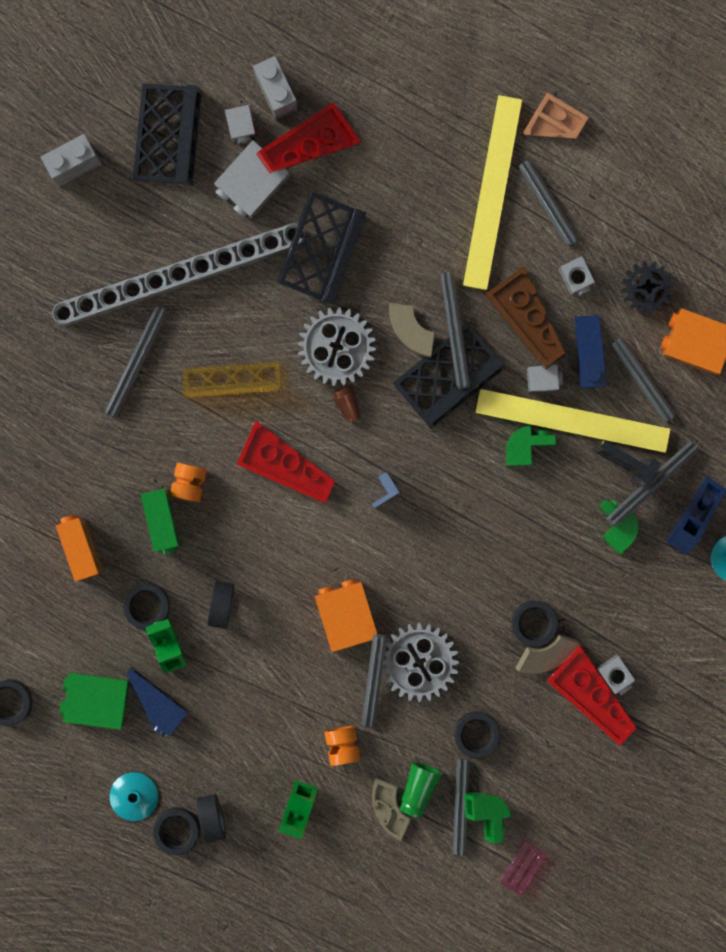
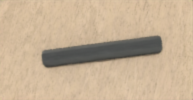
M530 160L519 165L520 171L566 246L575 244L578 241V237Z
M620 338L612 344L613 349L662 420L668 422L675 417L674 411L625 340Z
M375 634L373 636L363 707L362 726L370 728L375 726L387 640L386 636L382 634Z
M458 759L456 764L453 854L456 856L466 855L467 818H465L464 794L469 793L470 761L468 759Z

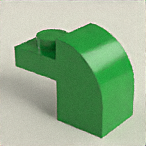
M531 426L518 429L509 437L506 444V466L532 465L531 446L556 445L555 435H550L549 431H535V435L531 436Z
M604 499L598 505L607 516L619 506L613 499L610 502ZM633 511L616 527L612 526L601 537L617 554L621 555L637 536L638 521Z
M169 619L157 621L145 627L164 674L188 666L176 630Z
M295 780L278 832L302 839L318 787Z
M465 793V818L473 821L484 820L485 840L494 844L503 843L505 825L502 818L511 817L507 804L501 798L488 793Z

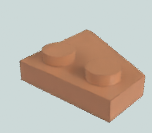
M547 93L523 133L525 135L576 139L589 117Z

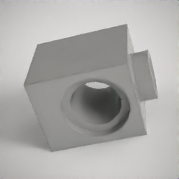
M249 105L225 110L232 142L237 141L239 145L251 142V138H255L256 135Z
M582 256L560 266L558 269L570 295L577 293L578 296H581L591 291L590 286L595 281ZM573 272H580L584 277L583 283L575 284L571 279V274Z
M552 365L546 370L542 366L528 367V393L559 390V385H563L562 370H558L557 365Z
M615 655L596 668L614 694L619 692L621 695L632 688L631 683L635 680L618 655ZM615 670H621L623 673V679L619 683L611 681V674Z

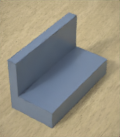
M387 472L380 475L378 479L388 494L372 504L374 508L399 493Z

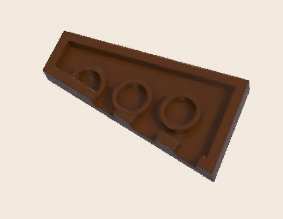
M525 266L486 293V298L545 370L565 356L563 347L537 296Z

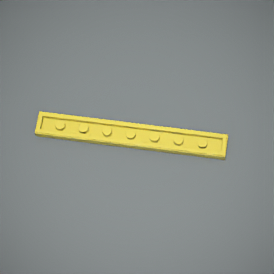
M498 95L463 282L465 287L487 291L522 99Z
M480 389L475 411L477 414L666 453L671 430L669 428Z

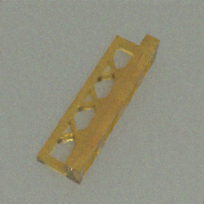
M279 362L182 369L184 386L182 389L183 398L185 399L281 391ZM274 367L275 380L263 381L258 376L264 368ZM251 369H259V370H258L257 373L255 374ZM234 370H236V371L232 374V376H231L228 372H226V371H234ZM240 370H248L253 375L247 383H239L234 377ZM221 371L229 377L226 383L222 385H215L210 380L216 372ZM212 372L208 377L202 374ZM198 373L205 379L200 386L189 387L188 374Z

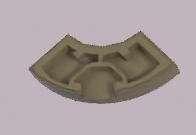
M389 303L391 326L399 340L412 352L431 358L434 332L425 330L418 324L414 316L413 306Z
M557 634L545 646L538 648L527 647L516 669L518 672L526 674L550 671L560 666L580 643L573 638Z
M376 777L372 789V803L376 817L381 826L391 836L402 842L411 818L400 811L396 797L398 786Z

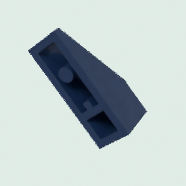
M599 315L574 317L579 389L606 387L605 363Z
M706 476L675 524L666 542L687 555L700 540L722 500L726 488Z
M133 667L129 668L127 675L150 722L154 724L152 728L161 736L167 734L170 737L189 711Z

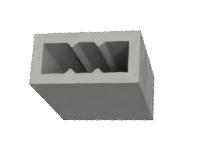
M271 57L254 65L255 77L275 120L298 111L296 99L276 57Z
M85 134L41 156L51 178L59 187L102 165Z
M254 141L245 148L214 183L217 188L215 193L225 202L228 199L235 204L233 209L244 218L247 215L250 219L255 216L290 177L286 169L269 174L256 155L262 148Z

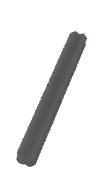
M445 272L440 277L456 384L458 389H466L470 387V379L455 279L452 272Z
M159 306L154 308L105 410L107 415L113 418L118 417L167 315L165 309Z
M688 442L656 472L649 485L640 486L607 516L606 519L610 525L616 527L694 456L698 452V447L693 442Z

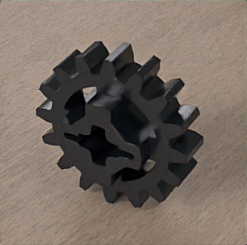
M643 261L641 268L634 264V272L626 271L625 274L629 278L622 279L621 283L625 284L626 288L621 289V293H627L624 302H632L630 309L638 306L640 314L643 313L644 309H647L648 313L652 314L654 307L660 311L662 310L661 303L669 304L666 296H673L674 292L670 291L669 287H672L674 282H668L667 279L671 276V273H663L665 266L657 269L655 261L650 266L647 265L646 261ZM651 272L656 274L661 279V281H657L655 278H653ZM640 273L639 283L632 285L633 279ZM646 282H648L649 286H657L650 290L649 294L647 290L638 288L645 285ZM663 290L660 299L654 302L656 292ZM634 294H638L640 297H642L644 303L637 300Z

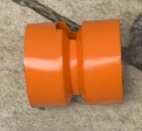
M176 463L174 477L177 480L172 483L169 496L200 503L203 491L200 484L205 482L207 469Z
M345 726L324 731L326 745L331 747L328 751L331 766L361 760L359 746L355 745V741L358 739L355 726Z

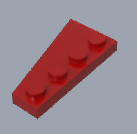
M332 102L258 151L256 155L269 174L358 145L361 141L338 107Z
M255 420L236 465L326 503L335 481Z
M579 644L547 679V682L621 746L636 729V726Z

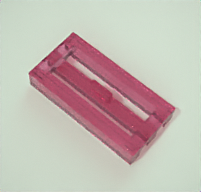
M525 841L500 880V884L521 896L546 854ZM528 848L531 852L512 882L509 883L507 880ZM535 854L539 855L521 885L517 888L516 884Z

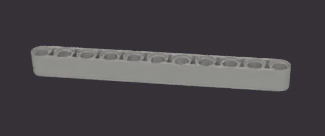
M289 224L65 300L54 306L52 316L61 325H72L289 250L292 242L287 237L288 233L291 230H296L298 224ZM268 238H276L278 246L272 250L267 249L265 241ZM247 245H251L255 248V254L248 258L244 257L242 249ZM223 253H228L232 255V261L228 265H222L219 263V257ZM200 261H206L209 263V269L205 273H199L196 271V265ZM184 269L186 271V276L182 281L174 280L173 274L175 270ZM161 277L163 279L162 286L158 289H153L150 286L152 278ZM132 284L140 287V292L135 297H131L127 293L129 286ZM109 292H114L117 295L115 303L106 304L104 300L105 295ZM86 300L93 301L94 307L90 312L82 311V303ZM62 308L70 309L71 314L67 320H60L59 311Z

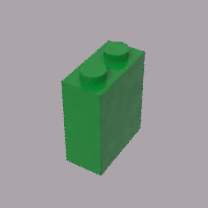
M160 489L141 494L154 552L160 551L161 555L177 552L176 547L182 546L171 497L169 496V489Z
M78 672L69 673V677H65L63 691L67 692L66 701H62L60 706V715L63 716V722L121 730L124 727L130 679Z

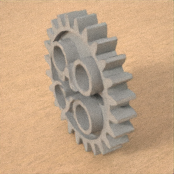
M338 307L336 314H333L331 308H328V315L326 316L319 311L320 319L317 320L311 316L310 319L313 324L311 326L304 324L307 333H299L305 339L303 342L297 343L298 346L304 348L303 351L298 353V356L306 357L301 364H309L310 367L306 372L311 373L315 371L314 380L322 376L324 385L328 379L332 380L333 386L336 385L337 380H340L342 385L345 386L347 378L354 383L355 374L362 378L361 369H370L366 361H374L369 352L376 351V348L370 346V343L376 340L375 338H368V335L373 330L372 328L364 329L367 324L366 320L361 323L358 322L360 314H356L353 318L350 317V309L347 310L345 315L342 314L341 307ZM327 325H332L336 329V334L332 338H326L322 334L323 328ZM344 326L345 332L340 342L343 350L337 351L333 366L330 368L328 363L333 353V348L330 345L331 343H336L340 329ZM350 333H355L359 337V342L355 346H350L345 342L346 336ZM318 348H324L328 351V357L324 361H318L314 357V353ZM341 356H347L351 359V365L347 369H341L337 365V360Z
M418 623L417 628L413 630L412 626L408 624L407 632L399 628L400 636L397 637L391 634L394 640L393 643L386 642L389 650L385 651L384 656L387 659L384 660L383 665H387V668L382 670V674H389L385 683L393 682L391 691L399 688V697L408 693V701H411L413 696L417 695L418 702H421L422 695H426L427 699L431 701V693L434 692L436 696L440 697L438 689L448 690L445 685L446 681L454 683L450 674H457L458 671L453 669L452 665L459 664V661L452 659V656L458 652L456 650L450 651L449 648L454 643L453 641L445 642L447 634H443L441 637L438 635L440 628H436L432 632L430 624L424 630L421 624ZM427 639L430 641L431 647L427 652H420L417 649L419 640ZM408 643L412 644L420 659H426L423 664L431 677V681H427L419 666H413L415 659L407 647ZM401 651L407 652L410 656L409 661L406 664H399L396 661L397 653ZM434 660H439L443 664V668L439 673H433L429 670V665ZM413 672H417L422 676V681L418 685H411L408 682V677Z

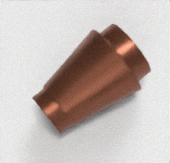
M350 385L332 392L334 396L332 400L348 423L361 418L355 390H352Z

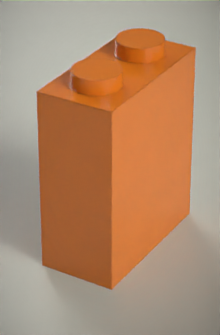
M682 308L677 313L673 312L668 325L672 327L669 336H664L660 349L664 350L662 356L713 375H719L726 359V324Z
M70 515L60 519L61 524L56 525V529L74 581H80L103 573L85 518Z
M355 578L341 582L342 587L333 590L332 586L321 588L318 590L319 594L315 595L331 652L373 640V636L377 634L362 582L356 583Z

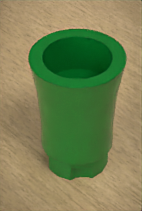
M412 761L406 788L401 799L400 811L416 818H422L424 810L427 809L430 798L443 773L432 766Z

